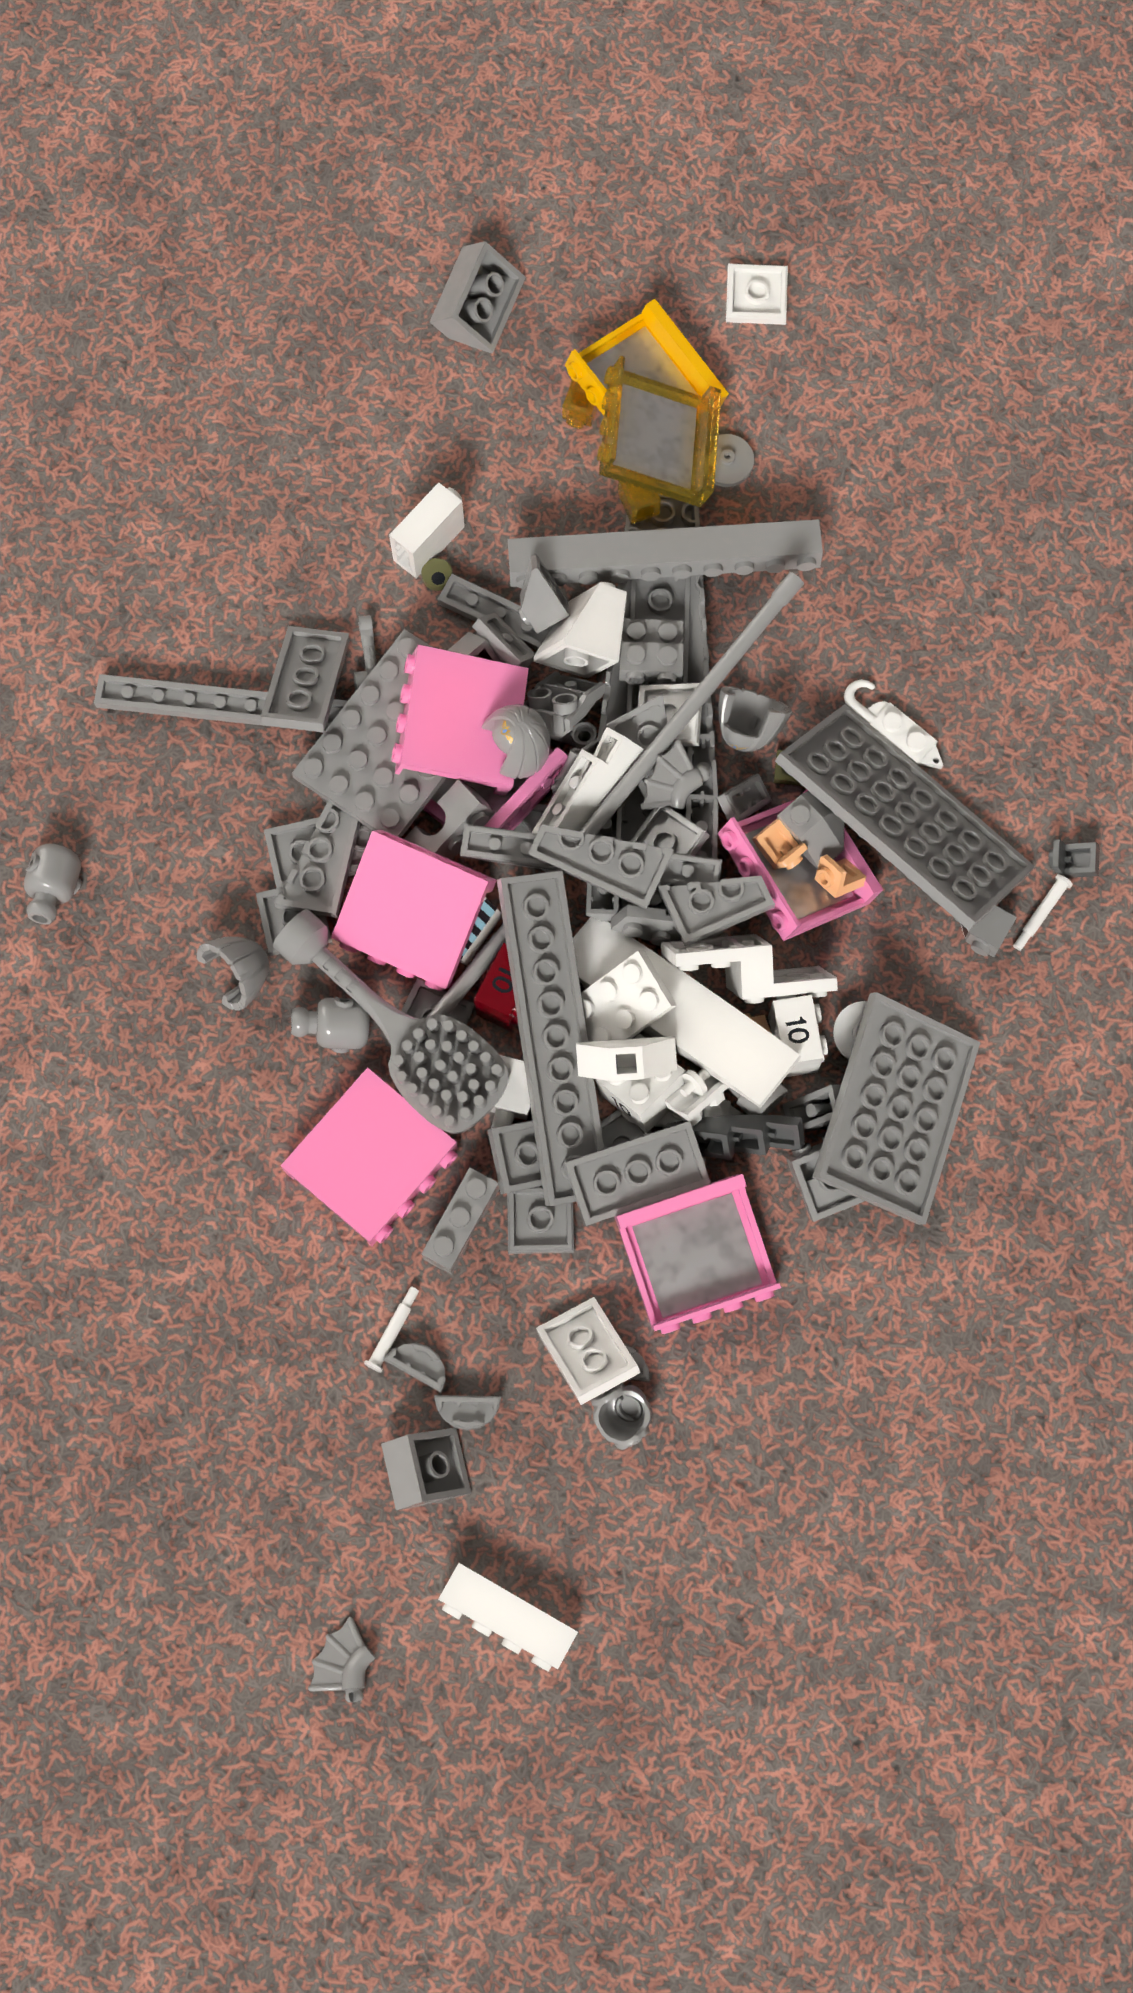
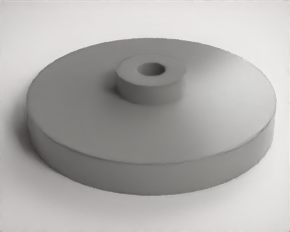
M732 434L717 435L709 439L702 447L699 458L700 469L706 479L715 485L722 487L736 486L750 476L754 466V453L750 445L739 436Z

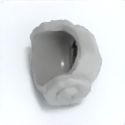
M621 1383L590 1400L594 1407L592 1418L601 1435L607 1441L614 1443L618 1449L625 1450L628 1447H632L650 1433L648 1426L653 1417L652 1407L645 1394L634 1385L625 1386L624 1383Z

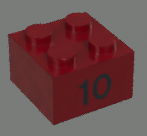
M503 943L474 998L476 1015L511 1032L514 1025H518L507 945Z

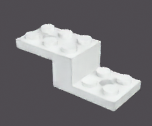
M756 934L705 938L687 946H684L682 941L661 942V955L674 966L679 967L681 971L698 970L699 965L711 964L713 968H725L726 988L742 1000H745V1003H762L766 997H776L777 1000L794 998L797 994L807 993L812 995V997H825L828 991H838L837 977L820 966L773 970L772 945Z

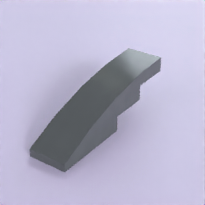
M728 1115L704 1117L695 1126H692L702 1157L731 1160L735 1152L766 1156L770 1147L799 1150L805 1144L802 1117ZM684 1121L667 1123L665 1129Z

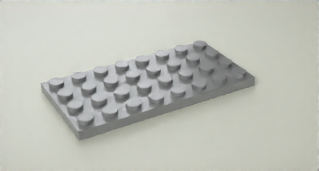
M846 703L780 752L775 760L787 774L804 786L811 795L827 806L834 815L843 820L861 838L866 840L885 859L889 860L909 880L913 881L933 901L937 902L969 931L1035 868L1030 861Z

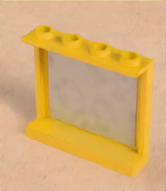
M656 299L647 303L641 314L578 353L576 349L571 351L565 363L571 379L579 383L585 391L588 401L599 409L604 416L606 424L611 429L616 381L697 408L696 423L720 408L729 395Z

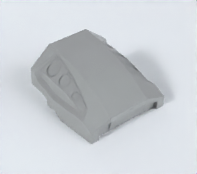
M554 672L538 682L534 689L528 691L527 700L524 705L533 708L542 716L547 724L550 738L560 739L587 715L597 700L602 698L606 691V686L603 682H591Z

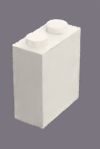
M438 482L389 535L393 560L416 579L421 574L422 567L428 560L436 558L465 527L462 497L456 490L451 487L445 488Z

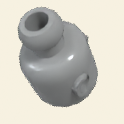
M49 843L40 845L33 851L24 879V890L33 899L27 905V916L30 920L45 925L52 923L56 919L57 909L55 906L68 902L81 886V879L79 878L81 860L79 856L65 846Z
M336 996L335 998H323L319 1001L316 1011H309L304 1007H296L291 1011V1034L295 1037L316 1034V1041L319 1046L332 1049L336 1053H347L349 1050L363 1048L368 1042L370 1015L353 998H338Z

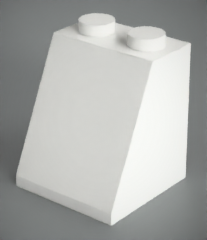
M600 582L568 602L570 616L553 625L535 653L533 662L583 678H590L618 663L627 592L616 588L612 583Z

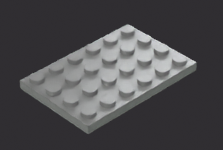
M405 629L292 772L295 780L327 801H330L351 817H355L372 831L384 830L400 838L447 778L403 769L398 775L395 774L396 763L391 762L394 744H399L400 733L396 732V723L399 713L403 714L405 703L400 702V695L403 684L408 683L409 674L404 673L407 655H412L417 645L432 647Z
M878 992L870 993L812 1178L913 1223L926 1225L980 1042Z

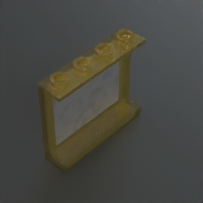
M620 356L614 366L608 367L604 377V384H607V392L602 401V409L605 410L599 428V434L602 435V443L597 452V461H600L599 475L701 507L714 492L721 389L710 386L703 396L626 371L624 370L625 357Z

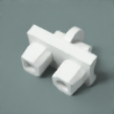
M701 1069L698 1073L687 1070L682 1075L685 1084L665 1100L667 1108L677 1113L684 1122L690 1121L692 1126H695L702 1120L701 1111L708 1105L711 1107L718 1106L725 1100L724 1091L729 1088L711 1076L705 1069Z

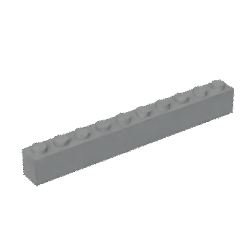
M819 519L508 539L511 587H519L521 589L530 557L535 553L558 587L568 583L591 585L600 581L623 583L631 579L654 581L663 577L685 579L695 575L716 577L727 573L748 575L758 571H767L769 573H779L790 569L810 571L821 567L823 555Z

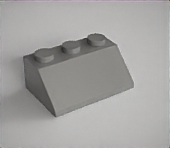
M486 241L463 246L430 319V323L451 340L493 353L526 277Z

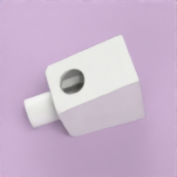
M500 1055L509 1071V1083L498 1103L490 1111L495 1113L491 1129L512 1125L514 1118L528 1121L531 1115L524 1061Z

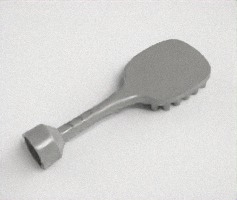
M308 909L294 916L275 938L273 948L292 965L315 963L372 1017L391 1045V1056L388 1063L389 1073L405 1100L427 1121L447 1133H463L480 1122L498 1103L509 1083L508 1068L497 1051L472 1028L452 1017L434 1014L425 1018H414L389 1004L327 949L328 927Z

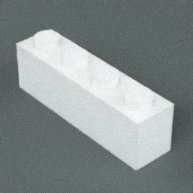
M458 1563L438 1599L445 1603L442 1607L443 1611L457 1619H460L462 1614L474 1620L472 1628L488 1637L492 1631L502 1636L504 1639L501 1645L517 1654L520 1653L521 1649L526 1650L534 1655L531 1662L548 1672L552 1666L556 1669L560 1667L578 1634L574 1629Z

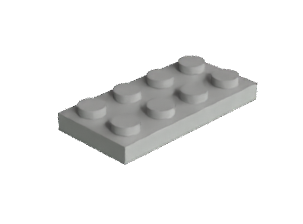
M288 626L262 710V725L324 733L350 643L349 633Z
M319 817L264 830L276 888L286 886V879L292 868L295 869L306 841L310 840L316 829L315 824ZM362 823L360 824L348 876L356 874L372 832L371 829Z
M690 1121L564 1162L585 1226L711 1184Z

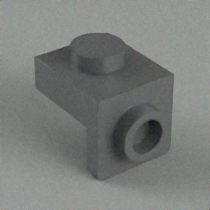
M1054 839L1053 849L1049 850L1048 855L1050 868H1053L1057 874L1063 875L1066 878L1099 876L1100 846L1097 842L1065 844L1061 839Z

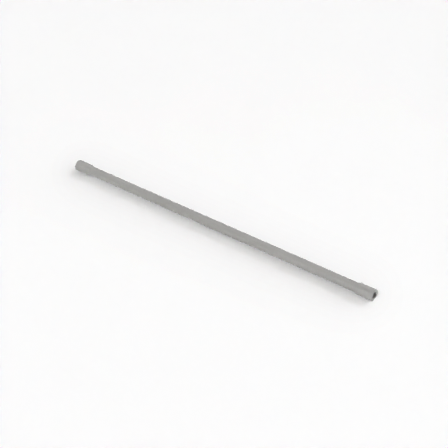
M789 572L772 592L770 599L579 830L580 832L591 835L598 834L657 761V756H661L780 610L801 589L804 582L799 576L793 572ZM547 869L545 873L555 872L556 870ZM503 924L428 1016L434 1014L449 1016L490 966L503 943L506 944Z

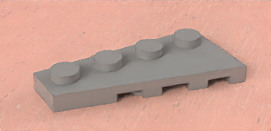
M542 824L528 852V856L647 910L673 855L674 849L660 848L634 841L628 842L602 835H591Z

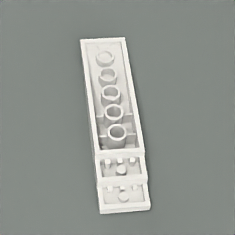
M590 917L573 937L578 977L585 989L638 950H644L677 1006L643 1031L652 1037L675 1036L676 1053L702 1070L705 1069L711 1076L761 1108L800 1060L801 1055L698 981L634 938L611 930V923L608 921H600Z

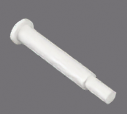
M1060 874L1055 876L1056 882L1022 929L1023 932L1013 945L1018 951L1023 949L1065 890L1073 886L1068 878Z
M410 1286L402 1303H399L369 1361L365 1360L364 1364L377 1372H382L383 1369L380 1367L384 1361L383 1359L388 1354L411 1311L410 1307L419 1290Z

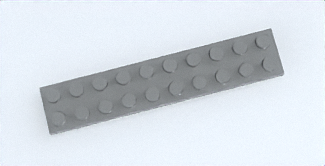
M563 871L497 879L545 1206L577 1202L564 1162L603 1150L604 1143L594 1079L578 1076L576 1043L588 1042Z

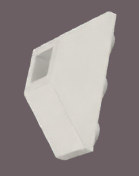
M675 1036L576 1043L578 1076L606 1081L637 1080L677 1070Z

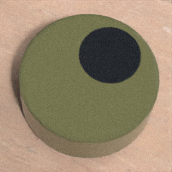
M441 558L428 560L421 570L424 585L434 591L443 590L452 574L450 564Z

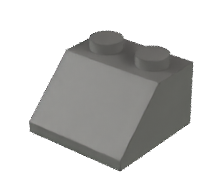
M457 1428L408 1434L381 1444L396 1511L471 1494Z

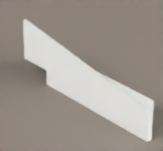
M607 727L593 755L583 749L580 751L532 833L537 834L542 824L579 831L645 749Z

